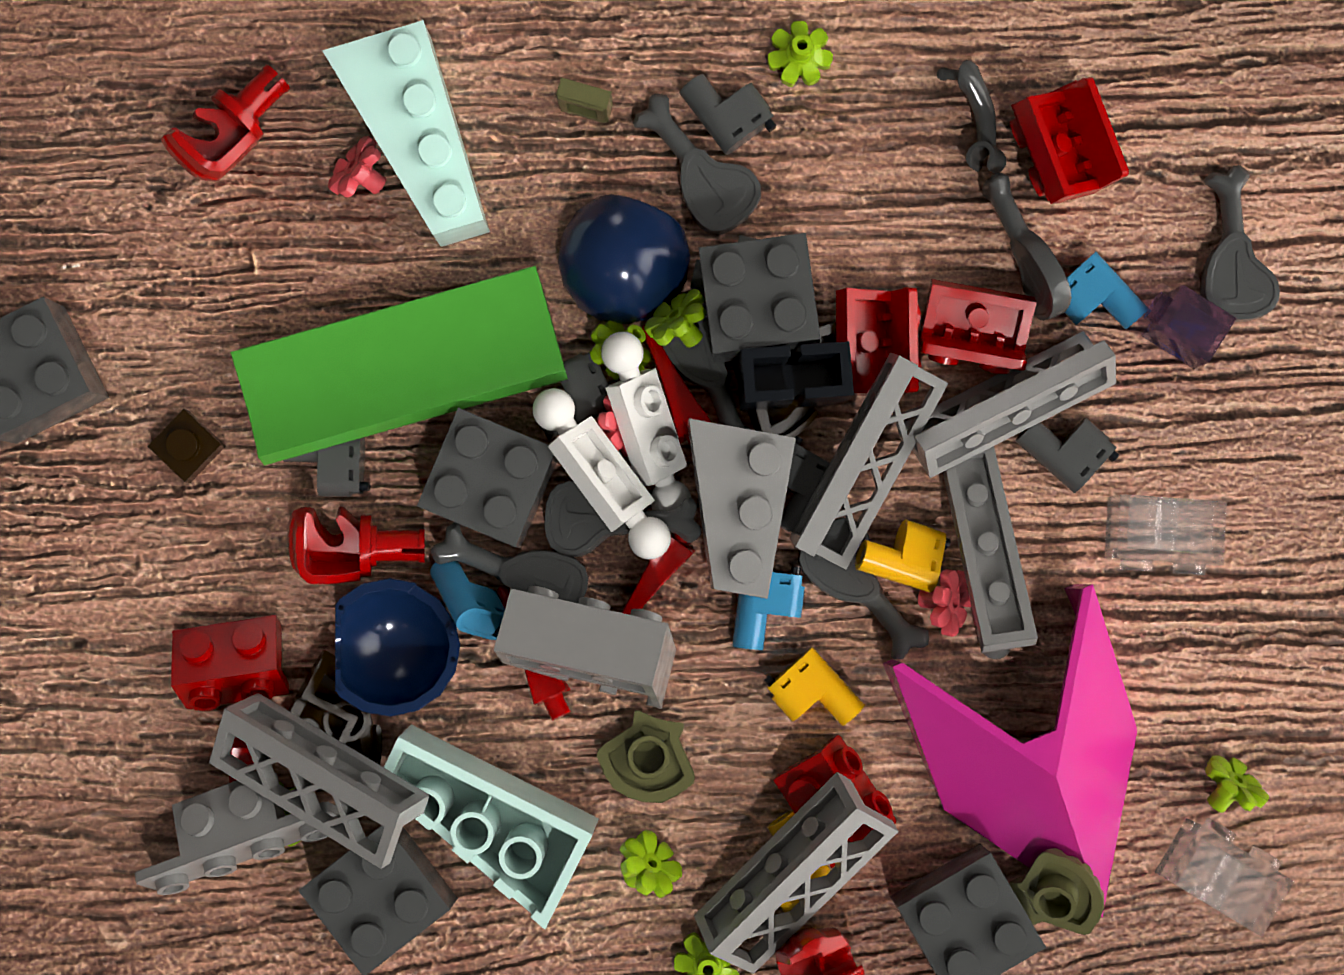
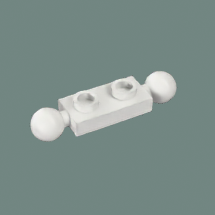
M616 332L604 341L601 349L603 363L609 370L617 373L620 381L606 387L607 395L633 472L644 486L655 484V488L651 493L655 500L651 504L652 510L671 511L679 507L687 497H691L688 488L683 483L676 481L673 475L687 467V463L656 368L639 371L638 367L643 360L644 354L640 340L631 333Z
M556 388L542 391L533 403L534 419L542 428L557 431L560 435L547 447L611 532L625 523L630 529L628 534L630 548L637 556L643 559H655L662 556L669 548L671 534L669 528L662 520L656 517H647L643 512L645 508L655 501L592 416L577 424L574 420L575 405L568 393Z

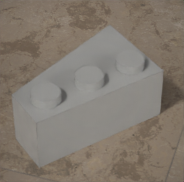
M689 419L687 428L711 589L768 599L796 438Z
M528 586L527 592L516 589L510 590L494 646V652L502 663L566 682L569 678L599 684L600 692L616 695L617 689L648 695L646 705L662 709L676 653V646L669 624L662 622V616L643 609H632L630 615L610 611L611 606L608 603L588 597L579 598L578 603L558 599L559 594L555 591L539 586Z

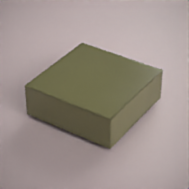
M561 77L556 97L559 109L562 112L604 124L609 122L613 109L611 91Z

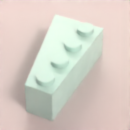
M418 21L322 50L439 245L443 247L489 233L490 230L438 58L424 21Z
M411 724L397 738L384 768L430 795L424 813L415 819L427 830L432 829L453 847L452 851L467 864L469 861L494 881L493 886L509 900L514 898L531 913L530 917L536 923L546 929L594 833L599 818Z

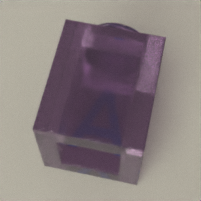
M1181 285L1167 295L1160 292L1153 300L1149 310L1144 315V319L1150 323L1141 336L1195 369L1210 362L1237 318L1185 285Z

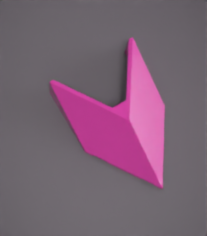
M1074 584L1064 588L1076 616L1055 727L1051 731L1022 743L904 663L893 659L884 662L883 666L942 808L1029 868L1032 867L1036 858L1043 851L1050 848H1057L1062 850L1067 856L1078 858L1082 863L1089 865L1093 875L1098 878L1101 890L1104 893L1105 907L1137 736V727L1094 585Z

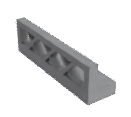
M1082 331L1027 359L1024 371L1011 369L1009 374H997L936 405L923 432L915 436L916 444L912 451L929 478H932L1115 385L1116 356L1105 340L1093 345L1085 332ZM914 417L904 422L906 431Z
M890 352L789 537L796 548L813 557L817 554L847 570L916 444L915 436L922 433L948 385L946 381L921 369L918 365L902 356ZM912 377L931 386L920 407L901 412L898 402ZM914 417L906 431L903 420ZM896 422L901 439L896 452L875 459L873 448L886 425ZM888 464L882 477H880L878 466ZM870 469L876 487L873 494L868 500L849 505L847 496L860 472ZM863 510L855 525L852 513ZM845 516L850 536L839 553L821 543L835 518Z
M259 693L224 708L209 760L211 765L378 868L382 869L391 863L402 827L424 813L429 794ZM235 737L246 743L254 763L247 765L230 754ZM278 762L288 768L296 789L288 790L280 785L271 764ZM323 789L331 794L340 815L332 817L322 811L315 790ZM367 816L384 827L379 845L365 836L358 819L359 817Z
M836 772L694 915L709 953L754 974L899 832L894 822L866 806L852 781ZM863 824L873 828L863 840L848 843V838ZM835 863V867L826 876L811 879V875L819 867ZM799 899V903L791 911L774 915V912L783 903ZM763 935V938L749 952L738 948L746 939Z

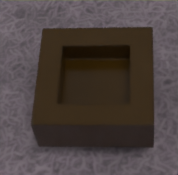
M183 409L147 447L184 482L191 483L226 445L189 410Z

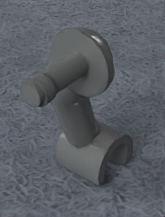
M965 60L960 65L959 70L943 67L938 69V79L942 81L958 80L959 88L966 94L974 114L977 142L968 149L966 154L967 164L970 168L979 172L982 169L984 159L989 155L987 161L989 171L993 173L1001 172L1006 166V156L996 147L995 108L978 66L972 61Z

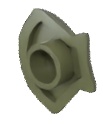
M635 710L633 725L598 749L596 755L603 773L612 788L634 800L647 803H663L693 785L695 780L694 771L679 740L684 730V724L658 719L642 711Z
M1057 848L1043 851L1036 858L1026 877H1019L1009 882L1033 925L1043 921L1077 934L1087 935L1092 932L1099 922L1104 910V893L1101 890L1098 878L1093 875L1090 866L1082 863L1074 856H1067L1062 850Z

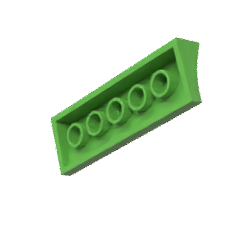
M536 266L230 352L247 407L257 455L264 466L455 412L458 408H469L568 379Z

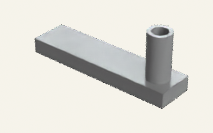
M993 446L943 472L981 653L991 659H1001L1007 656L1012 648L1035 645L1038 636Z

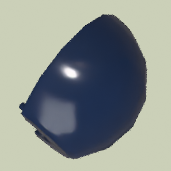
M609 194L596 197L576 211L563 232L557 262L563 286L578 308L600 321H613L626 325L651 319L654 317L653 314L657 307L663 302L671 305V300L679 294L687 280L690 251L685 231L672 216L639 200Z
M392 578L363 583L340 598L335 605V691L340 698L362 712L392 717L418 711L442 694L456 672L460 651L456 624L440 600L418 587L417 583Z

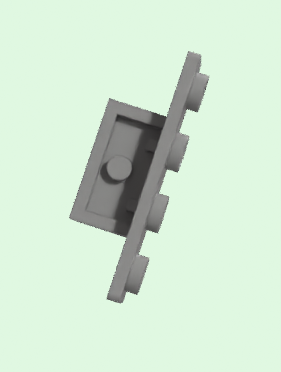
M236 780L173 804L172 810L180 856L135 872V881L137 885L156 890L159 895L176 894L188 889L190 881L204 876H225L236 871L237 864L252 858L257 860L270 859L284 853V846L300 840L304 842L318 841L328 836L292 814L285 816L283 808ZM329 802L319 803L322 811L332 817L340 815L336 805Z

